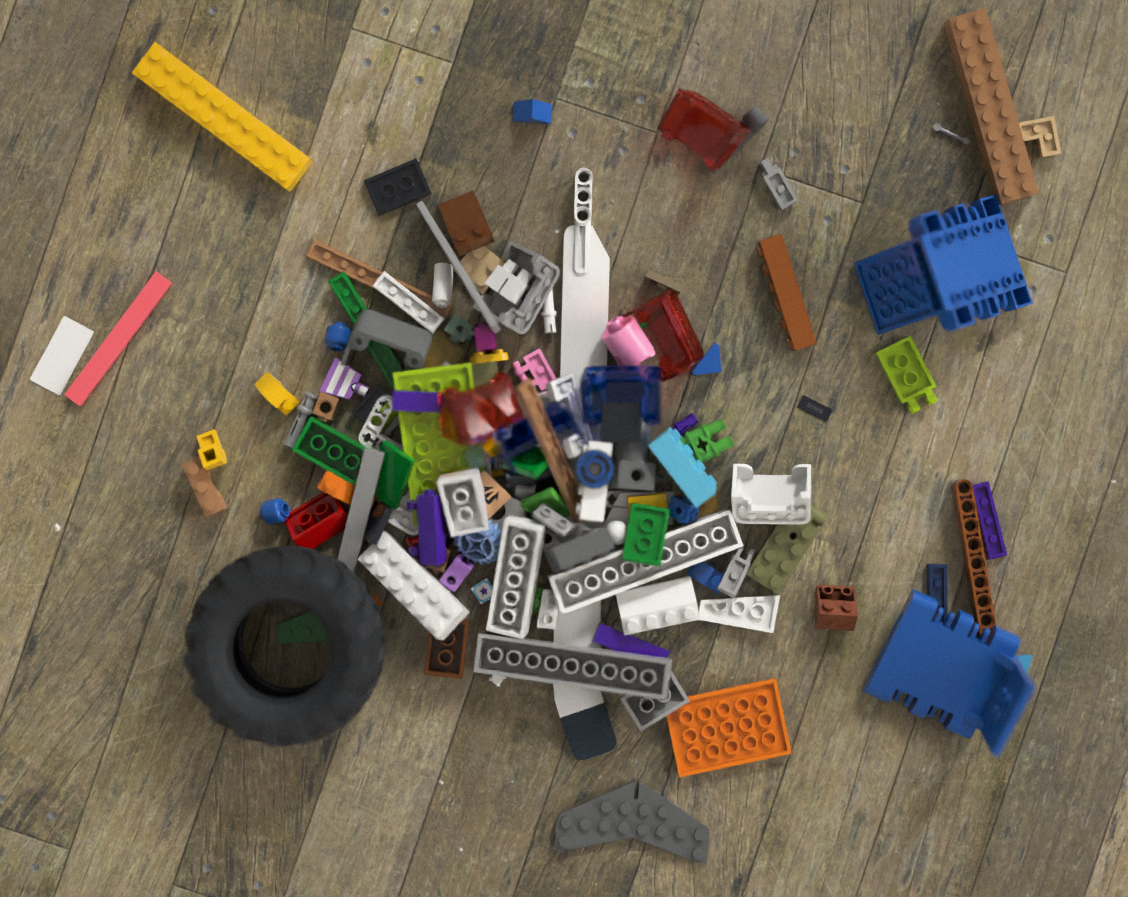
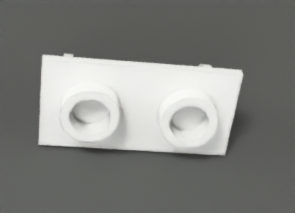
M543 589L537 628L555 630L559 607L551 589Z

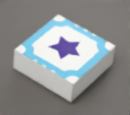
M488 578L473 586L471 590L480 604H483L492 597L493 586Z

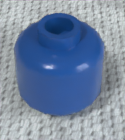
M335 322L334 325L328 326L324 341L328 349L335 352H342L346 349L351 331L342 322Z
M276 498L263 502L259 514L265 523L273 525L285 522L290 514V509L286 502Z

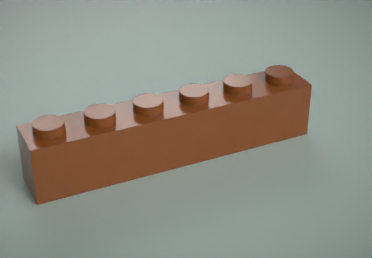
M782 234L760 240L756 247L759 258L762 257L764 262L762 269L764 275H768L770 281L768 283L769 291L771 294L774 293L776 299L774 307L776 312H780L782 319L779 322L782 330L786 331L787 337L785 341L788 349L791 348L793 352L817 344Z

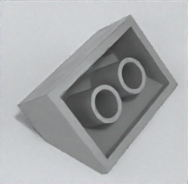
M672 671L670 674L668 698L666 700L628 694L619 695L640 732L690 702Z

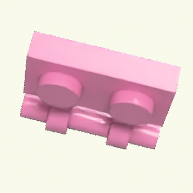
M540 348L523 357L526 365L521 367L519 361L511 364L515 370V376L519 377L521 383L528 379L525 372L530 370L535 379L532 381L534 386L538 385L541 391L546 389V383L556 379Z

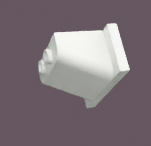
M573 373L546 383L547 391L538 393L562 450L565 449L567 458H574L582 454L583 445H587V441H593ZM518 400L531 444L540 447L522 404Z

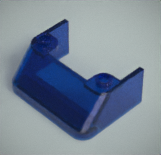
M553 401L547 405L548 407L544 408L556 435L569 429L579 439L584 438L573 411L563 402ZM527 417L508 427L497 429L493 435L497 454L512 473H515L516 469L511 458L539 444Z

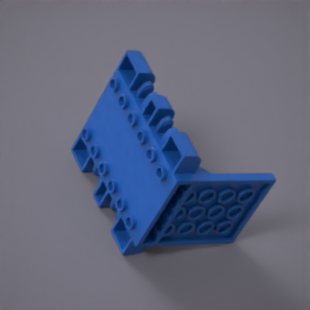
M997 194L973 201L967 209L963 203L946 209L942 216L939 215L937 210L912 218L909 222L912 240L854 262L877 335L938 315L944 330L953 331L976 323L974 317L985 320L1000 315L999 309L1009 312L1033 304Z
M912 588L862 687V691L886 703L891 698L892 701L898 702L904 692L907 695L903 701V706L908 707L909 713L922 719L926 715L932 718L937 709L940 708L942 710L938 716V721L944 722L943 726L945 729L970 739L977 728L981 731L990 753L999 757L1036 688L1017 655H1015L1020 645L1019 636L994 625L991 632L990 629L985 628L980 637L976 638L975 635L979 630V624H973V616L958 609L956 615L950 612L944 623L940 622L944 609L941 607L937 609V600Z

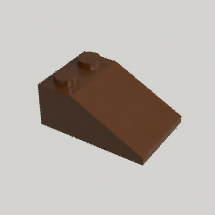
M474 191L438 205L459 256L495 242Z

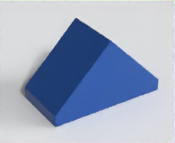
M535 99L514 102L513 122L551 124L552 104Z
M716 342L692 370L691 375L722 372L719 345Z

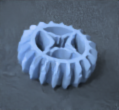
M492 519L488 521L489 530L453 537L455 539L454 545L457 546L456 551H461L462 556L467 557V561L471 559L474 561V564L479 561L483 565L485 562L490 564V562H495L498 559L502 530L497 529L498 524H492Z

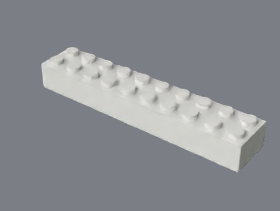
M723 509L696 519L694 522H689L666 531L660 567L623 561L624 547L611 551L610 555L599 559V556L592 558L593 562L583 566L581 563L574 565L575 569L564 573L561 570L547 575L559 610L564 614L742 547L743 543L731 510Z

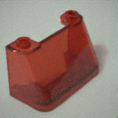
M681 88L678 89L657 127V130L662 132L661 136L670 141L672 139L679 140L704 157L705 166L713 171L721 169L751 132L749 126L701 94Z
M504 372L495 373L491 377V383L465 391L452 386L438 392L442 436L457 444H473L525 426L524 416L511 378Z

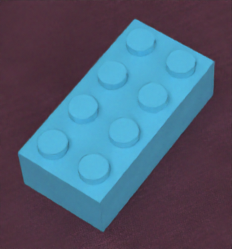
M669 427L653 439L649 447L697 508L715 494L717 482L712 475L708 476L705 473L704 469L706 468L699 459L695 460L692 456L694 452L690 446L682 443L680 433L676 429L672 430Z

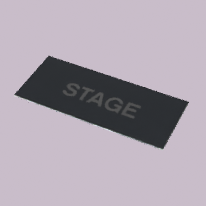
M805 395L802 396L797 408L824 422H827L833 411Z

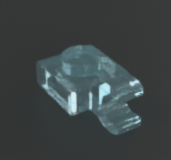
M474 434L466 436L469 449L464 450L468 469L488 466L482 446L477 447Z

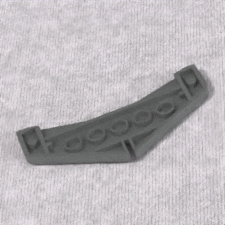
M633 780L562 811L557 816L554 850H568L633 837L694 862L707 863L710 835L708 827L640 780L637 798L634 797L636 780Z

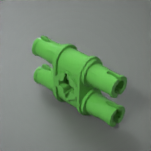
M722 418L708 425L701 424V427L690 432L687 431L685 436L680 439L684 445L688 444L690 447H693L694 453L692 456L696 461L699 459L702 463L715 456L719 457L720 452L735 446L731 436L715 443L710 439L712 435L726 429ZM698 437H700V439H702L703 442L707 441V444L705 445L706 452L701 447H697V445L699 444Z

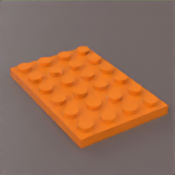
M776 678L687 696L690 702L666 716L679 778L792 754Z

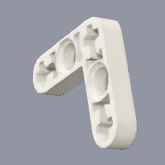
M383 395L377 400L359 434V442L367 448L379 451L380 443L387 440L404 452L403 445L381 434L393 411V398L391 396ZM388 400L390 407H387L383 413L379 412L383 407L381 401ZM379 416L382 420L381 425H374L372 417ZM367 433L371 434L369 441L365 440L366 437L364 435ZM377 437L380 438V440L376 443V446H374L373 444L375 443V441L373 440H376Z

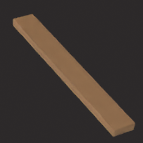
M313 240L306 254L307 258L336 272L342 273L345 271L349 278L378 291L373 287V284L381 276L382 271L317 240ZM394 278L445 319L443 321L445 323L452 308L451 304L447 305L446 308H438L436 304L432 303V295Z
M526 379L515 388V391L574 523H580L582 519H579V515L576 514V504L580 503L581 495H578V484L531 379Z

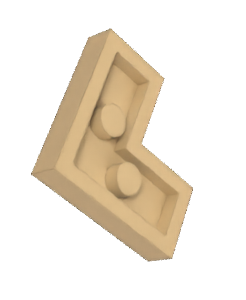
M1054 116L1019 123L1024 142L1037 140L1040 158L1061 154Z

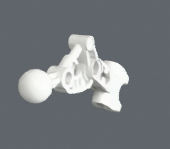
M510 498L504 504L506 512L503 518L499 520L492 519V524H498L497 529L503 531L504 520L509 515L530 518L526 517L528 512L520 506L521 501ZM617 520L610 522L606 528L613 545L623 544L625 542L627 525ZM571 522L574 527L570 534H576L575 538H578L598 529L588 528L583 523ZM552 537L553 539L550 544L544 543V551L560 545L559 541Z

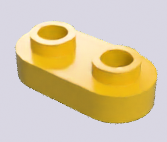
M503 349L493 350L492 354L485 355L484 352L473 353V357H470L471 365L509 360L508 352H504Z

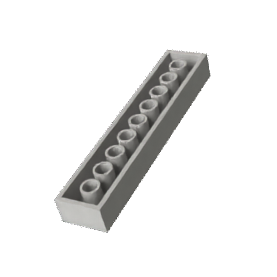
M481 632L478 633L473 672L666 700L668 698L672 659Z

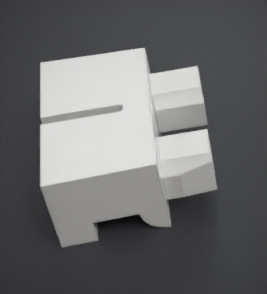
M508 259L503 267L498 265L485 284L519 307L523 301L521 298L525 291L531 288L528 283L533 275L522 268L517 277L513 274L519 266Z

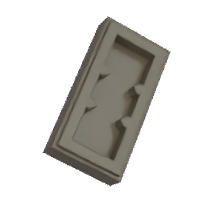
M648 270L645 279L656 283V287L663 291L669 289L678 294L682 291V284L651 270Z

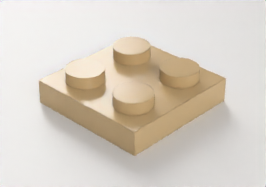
M485 246L467 253L460 261L475 288L481 294L488 290L489 286L485 282L498 265L503 267L505 264Z

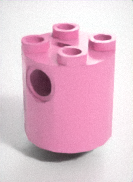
M617 316L606 324L607 326L601 335V339L621 369L627 370L630 368L631 371H634L641 366L640 362L655 355L653 346L633 316Z

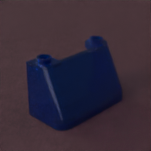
M655 365L588 366L583 370L580 378L583 424L591 426L600 424L601 402H640L642 421L649 426L661 424L662 367Z

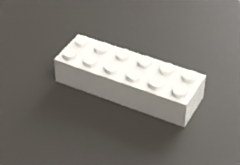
M509 515L504 520L486 631L524 639L528 634L547 526L542 522Z
M383 531L378 544H371L358 558L438 639L444 640L470 612L414 556H410L409 552L391 534Z

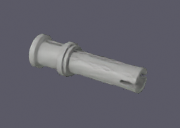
M306 390L303 392L305 395L301 404L297 406V415L283 443L291 448L294 447L308 417L313 415L312 410L319 398L318 395Z

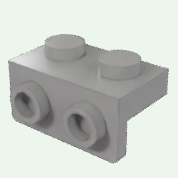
M544 503L533 513V520L547 526L546 532L562 544L567 541L574 527L571 522Z

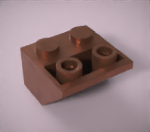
M816 585L814 615L815 627L817 629L854 631L858 618L855 587Z

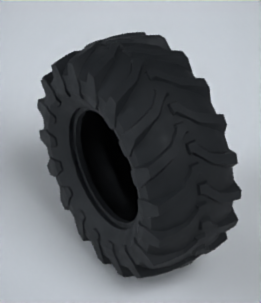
M297 546L270 547L253 551L249 555L234 560V562L220 570L199 594L191 611L193 615L185 627L186 647H188V653L183 656V660L192 680H194V684L191 686L194 696L210 709L209 716L214 722L235 730V736L242 740L265 742L266 746L283 747L294 744H308L340 729L361 711L362 706L369 700L378 683L384 664L383 657L386 639L384 627H381L382 615L372 595H368V586L360 577L348 569L345 563L311 548ZM285 601L303 606L312 612L324 626L329 638L330 660L325 674L311 684L296 688L277 686L260 677L250 666L243 648L244 627L254 608L269 602Z

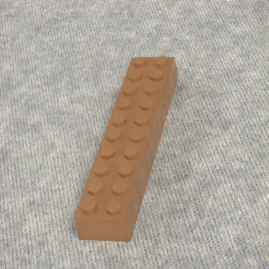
M984 8L949 18L943 25L992 195L997 194L1000 206L1032 197L1039 192L987 10Z

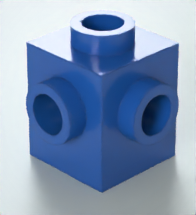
M687 495L671 497L668 509H670L669 516L675 518L677 523L684 525L694 522L699 515V506L696 508Z

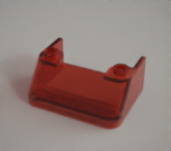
M667 290L622 314L623 318L634 314L635 319L640 323L648 322L663 353L658 364L663 375L654 380L655 384L681 375L703 358V348L674 290Z

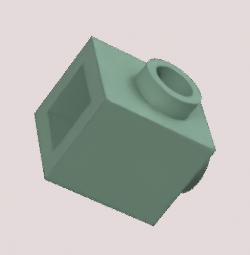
M455 314L444 329L445 332L450 334L449 339L457 344L460 342L464 344L466 341L470 342L475 334L473 332L474 326Z

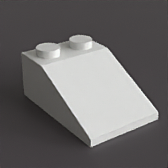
M479 468L442 474L437 484L451 537L489 530L484 488Z

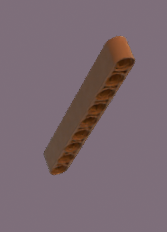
M958 479L952 484V494L974 623L979 624V630L976 633L977 638H979L985 628L990 629L991 632L994 625H996L973 485L969 480ZM962 482L966 485V490L963 493L958 489L959 484ZM965 501L969 503V509L966 512L962 510V503ZM968 520H970L972 522V528L967 531L965 529V523ZM974 539L976 545L970 550L968 542ZM977 558L979 564L976 568H973L971 562ZM980 577L982 579V584L979 587H976L974 581L976 578ZM984 596L985 603L979 606L977 603L978 598ZM987 615L988 622L982 625L981 618Z

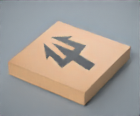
M486 470L480 472L489 520L511 498V495Z

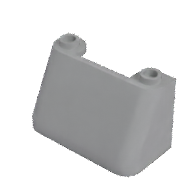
M510 240L505 249L504 258L506 261L510 259L519 266L513 274L517 277L522 268L533 275L528 283L531 288L525 291L521 298L523 301L519 307L496 291H494L492 296L482 294L481 298L497 322L519 334H525L530 329L556 283L560 271L555 264L540 254ZM475 303L473 308L481 312Z

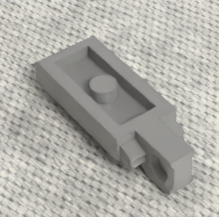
M768 158L760 162L763 169L761 173L762 179L780 210L782 211L798 202L797 196L780 167L778 168L777 165L772 166Z

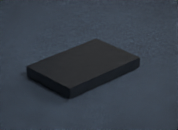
M417 158L364 180L379 216L432 194Z

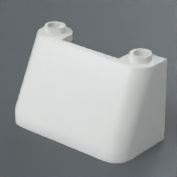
M733 464L732 516L734 521L740 524L808 523L811 519V464L794 466L792 468V475H753L751 466L747 464Z

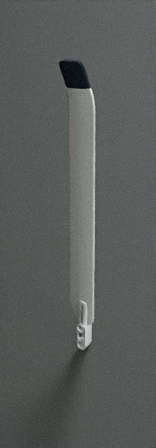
M580 168L575 175L574 225L569 226L564 233L560 377L573 373L593 441L601 442V410L589 413L581 383L588 377L593 378L598 390H600L602 399L606 402L607 346L601 339V335L608 323L610 258L593 226H591L592 173L587 168ZM580 174H587L589 180L583 183L579 181L578 177ZM586 193L589 198L587 201L582 202L578 199V195ZM578 213H587V220L580 221L577 217ZM564 449V455L579 486V483L581 482L578 480L575 474V466L577 459L582 454L574 458H567V454ZM571 515L565 517L569 522H574ZM584 519L580 521V523L585 524L591 529L603 528V522ZM570 534L566 542L572 540L577 535ZM601 600L564 614L558 608L554 642L600 648V644L592 641L601 621ZM553 684L555 703L573 756L578 760H586L613 750L617 744L616 736L601 691Z

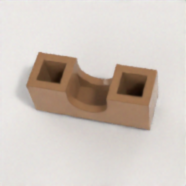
M200 456L181 464L206 517L228 509L221 492L215 488L212 482L211 471L203 468Z

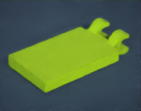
M911 336L875 353L900 403L907 402L911 414L921 410L916 400L924 396L928 405L938 401L932 391L937 386Z

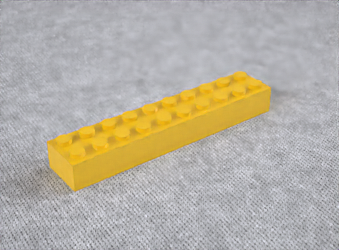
M154 42L132 71L139 80L288 192L292 191L313 163L308 156L156 42Z

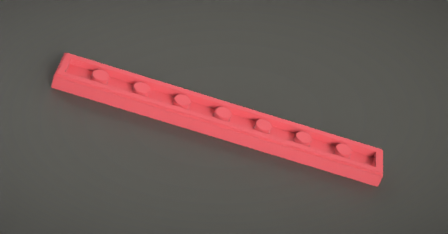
M158 272L153 274L64 394L79 406L84 404L171 287L172 282Z

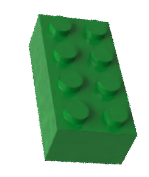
M310 417L292 451L356 486L364 450L367 447L315 417Z

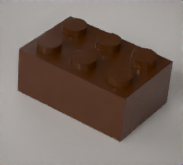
M464 618L444 640L436 638L429 631L424 675L463 679L470 619Z

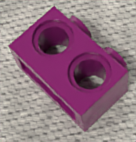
M488 323L477 324L478 327L474 328L477 351L491 352L497 350L496 336Z

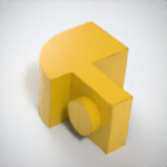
M268 371L254 384L258 391L286 416L300 403Z
M215 429L196 436L200 446L198 453L203 468L208 471L227 463L225 451L222 449Z

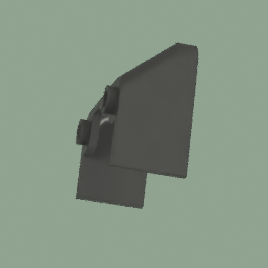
M366 309L360 313L340 365L344 366L347 363L352 349L357 351L364 350L368 346L370 339L407 352L405 365L408 369H423L433 336L426 329L372 309Z

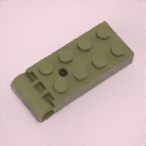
M811 505V519L808 523L775 524L751 561L746 574L776 594H779L822 528L821 526L826 521L828 515ZM791 532H794L796 535L793 539L789 537Z

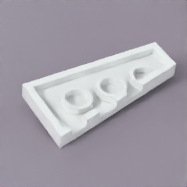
M780 595L700 600V620L773 633Z

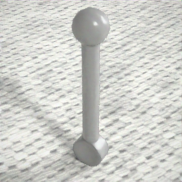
M938 123L933 126L935 132L941 131L962 141L964 145L970 143L969 138H963L941 128V125Z

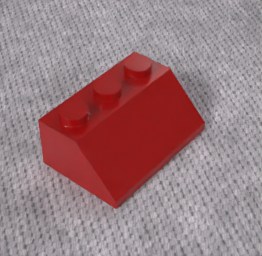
M322 492L291 511L285 522L293 541L298 547L313 549L344 530L349 513L341 500L326 492Z

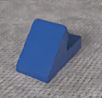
M703 561L689 568L686 574L720 594L721 591L717 590V587L723 576L721 572Z

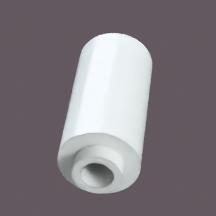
M437 263L434 265L432 303L436 304L438 308H446L447 305L451 304L454 267L448 263Z

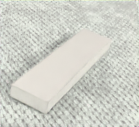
M385 271L373 284L375 289L432 334L435 333L445 320Z

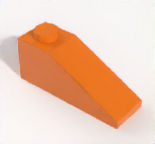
M326 470L317 488L351 505L356 486ZM374 496V498H373L372 505L374 504V502H375V500H376V498H377V497H375V496Z

